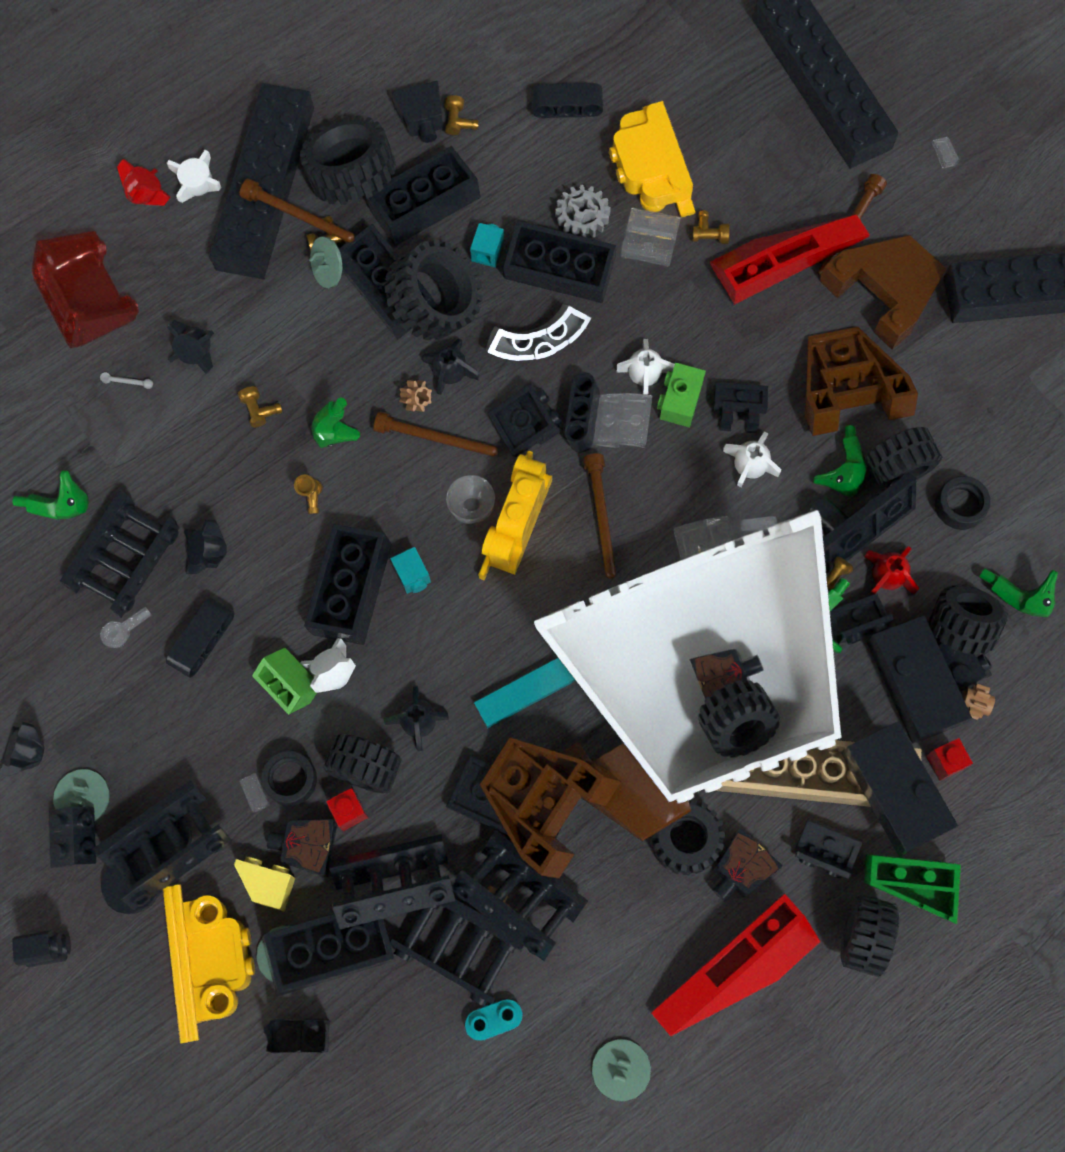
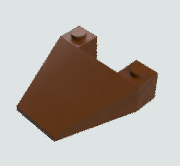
M908 235L842 251L824 267L820 282L837 298L858 280L868 287L891 309L880 318L874 333L893 350L911 334L946 268L912 236Z
M859 327L808 337L805 420L812 436L838 431L840 410L881 402L889 421L915 415L918 392L909 374Z
M509 738L480 786L521 858L540 875L560 878L573 858L574 853L555 838L581 796L588 802L606 806L621 781L601 765Z
M579 742L561 752L565 755L601 765L621 781L606 806L588 802L582 796L581 798L641 841H644L691 812L689 801L677 803V800L668 801L625 743L593 762Z

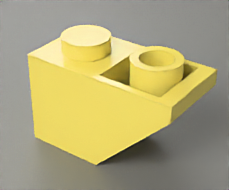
M246 857L245 861L236 859L234 865L251 900L257 904L285 912L295 881V877L288 874L290 869L278 865H273L272 869L261 867L262 861Z

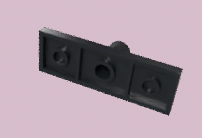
M908 472L902 478L895 479L889 488L881 494L874 495L868 504L851 517H848L827 497L818 499L811 506L808 513L818 510L821 517L822 530L827 534L823 537L826 577L834 567L836 557H841L848 561L916 509L917 479Z

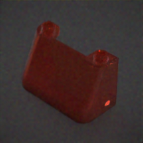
M96 231L36 242L32 264L33 278L70 348L84 346L134 321L139 312L136 301L132 300L130 296L120 297L103 265L104 256L107 253L106 245L99 239Z

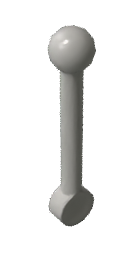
M107 372L100 375L101 381L105 384L113 381L141 385L146 389L153 387V381L150 379L143 381L114 377Z

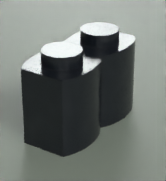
M53 930L15 936L12 939L13 961L17 966L35 967L64 962L68 958L67 955L71 953L70 940L62 932L55 933Z

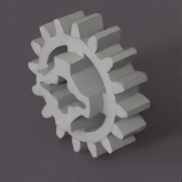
M581 185L579 191L571 187L570 194L562 193V200L557 201L556 217L558 218V226H563V232L568 233L572 231L573 235L581 234V237H586V234L590 233L594 238L596 230L599 232L604 231V225L609 223L610 207H608V198L602 199V191L595 194L593 193L594 187L591 186L587 191Z

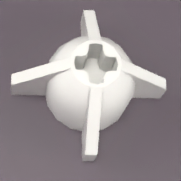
M204 150L199 159H188L181 164L171 160L167 162L169 169L177 175L181 185V189L176 195L178 201L183 203L194 196H202L207 192L219 191L221 189L220 182L212 179L209 169L211 157L208 151Z
M643 339V349L633 353L629 360L618 363L617 372L629 373V377L633 382L643 386V398H647L648 386L656 383L660 379L661 373L673 372L675 364L663 360L657 352L649 349L648 339Z
M764 432L759 441H747L742 445H725L723 452L735 457V468L741 474L737 486L742 487L746 477L750 479L758 478L765 472L779 477L781 469L771 460L770 451L764 445L768 433Z
M337 638L331 649L321 652L314 660L300 662L314 676L310 686L315 693L342 688L347 684L356 667L351 658H346V645L341 638Z

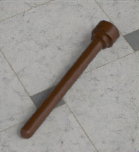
M878 174L869 175L864 183L865 193L852 215L857 214L861 220L872 199L882 194L887 185L886 180ZM842 251L825 259V261L819 269L820 276L822 275L824 267Z
M250 178L243 182L240 189V197L248 201L260 200L348 243L354 241L353 233L263 191L258 182Z
M378 411L375 418L373 430L378 433H390L392 430L489 456H496L498 453V449L495 446L395 421L394 417H390L389 413Z
M599 453L589 454L583 457L584 469L591 475L605 574L607 578L613 579L616 576V568L601 476L605 467L604 455Z

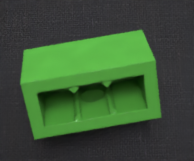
M675 363L673 372L668 371L665 378L664 386L668 387L666 395L661 394L657 409L661 410L660 420L690 428L703 385L705 370Z
M286 648L263 657L252 675L288 715L310 704L317 694L310 686L314 677Z

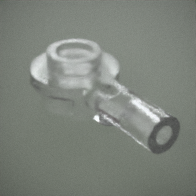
M145 606L123 623L117 621L107 623L101 631L102 642L109 648L123 646L130 637L129 631L152 616V614Z

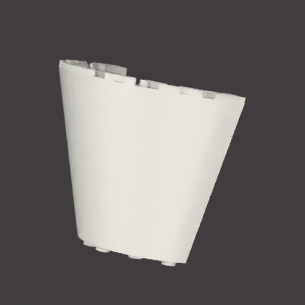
M818 510L772 525V527L768 528L770 533L768 535H764L763 530L750 533L591 596L589 598L591 604L585 606L584 601H579L534 621L537 630L669 802L677 800V803L688 801L694 797L693 793L704 789L707 793L722 787L721 782L733 779L734 782L744 780L751 776L749 771L761 767L762 771L771 770L779 766L778 761L788 757L790 761L800 759L807 755V750L818 747L819 750L827 749L836 744V739L841 738L821 517ZM736 649L739 652L742 661L755 655L759 656L764 671L750 676V681H753V683L757 682L763 687L780 715L779 728L775 730L776 734L769 739L767 744L761 746L755 752H750L748 755H739L734 758L730 756L723 757L721 754H717L699 724L698 714H700V707L705 704V697L690 662V659Z

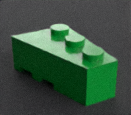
M866 854L864 883L957 924L960 864Z

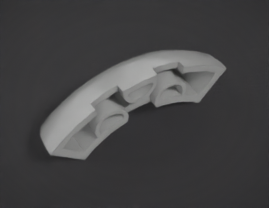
M562 304L553 318L533 330L513 332L494 326L487 342L486 351L495 356L510 360L544 358L555 354L558 350L571 344L586 328L591 317L568 305Z

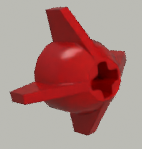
M122 159L117 166L125 196L130 202L138 205L164 206L171 198L161 189V183L155 176L158 172L156 168L150 172L143 167H133L125 159Z
M908 546L902 554L898 552L879 554L870 550L866 553L864 557L874 564L872 576L877 584L870 592V596L876 594L880 588L894 590L901 586L905 587L912 594H916L920 588L910 576L911 566L905 558L912 548Z

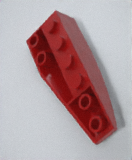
M856 214L754 239L710 261V265L735 305L868 238L870 234Z
M784 894L652 1011L651 1014L671 1037L778 981L821 941L804 914Z

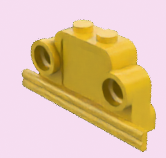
M663 101L644 106L640 111L624 115L620 121V129L614 135L613 147L609 148L610 159L612 163L616 162L618 167L616 169L618 182L624 184L625 190L628 193L640 194V204L649 212H658L666 205L676 203L681 217L695 214V208L691 200L693 183Z
M527 451L526 455L520 454L518 456L511 476V482L513 483L496 527L491 526L486 535L482 548V554L486 555L478 574L482 580H485L490 566L514 575L516 574L550 488L552 476L546 474V464L533 460V452Z
M173 885L164 888L163 895L181 1044L199 1040L197 1023L225 1018L235 1012L238 1006V998L235 992L244 990L249 986L251 975L255 974V965L253 958L248 956L247 946L251 945L249 928H245L240 921L226 918V907L217 898L202 896L197 900L183 902L181 885Z

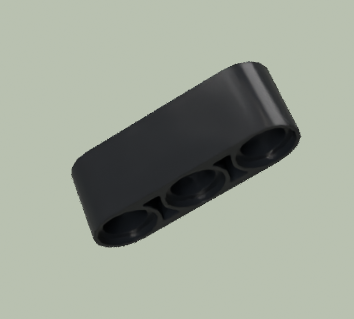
M539 84L532 88V113L535 117H595L603 112V89L600 84Z
M587 372L579 373L573 378L565 425V436L571 448L579 453L586 452L592 447L600 398L598 385L593 375ZM591 386L588 390L581 391L584 387ZM587 410L585 414L578 415L580 411ZM584 434L582 438L574 439L576 435Z
M212 598L207 599L169 652L166 664L189 678L193 677L230 626L235 615L234 611Z

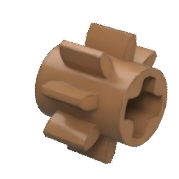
M407 380V386L400 388L401 399L399 402L407 404V411L414 412L416 410L424 412V406L431 404L432 389L425 387V381Z
M978 683L976 686L973 685L972 689L966 687L962 694L972 718L976 720L982 718L983 715L989 716L995 704V696L988 694L990 687Z

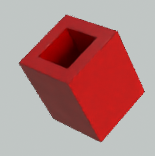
M960 738L938 747L926 755L939 781L973 764Z
M352 788L326 801L342 831L368 818L357 794Z

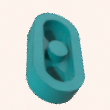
M503 1000L473 1011L466 1019V1032L472 1039L482 1041L513 1030L522 1021V1009L513 1000ZM505 1009L513 1011V1018L510 1021H505L502 1018V1012ZM478 1019H482L485 1022V1029L482 1031H477L474 1027V1023Z

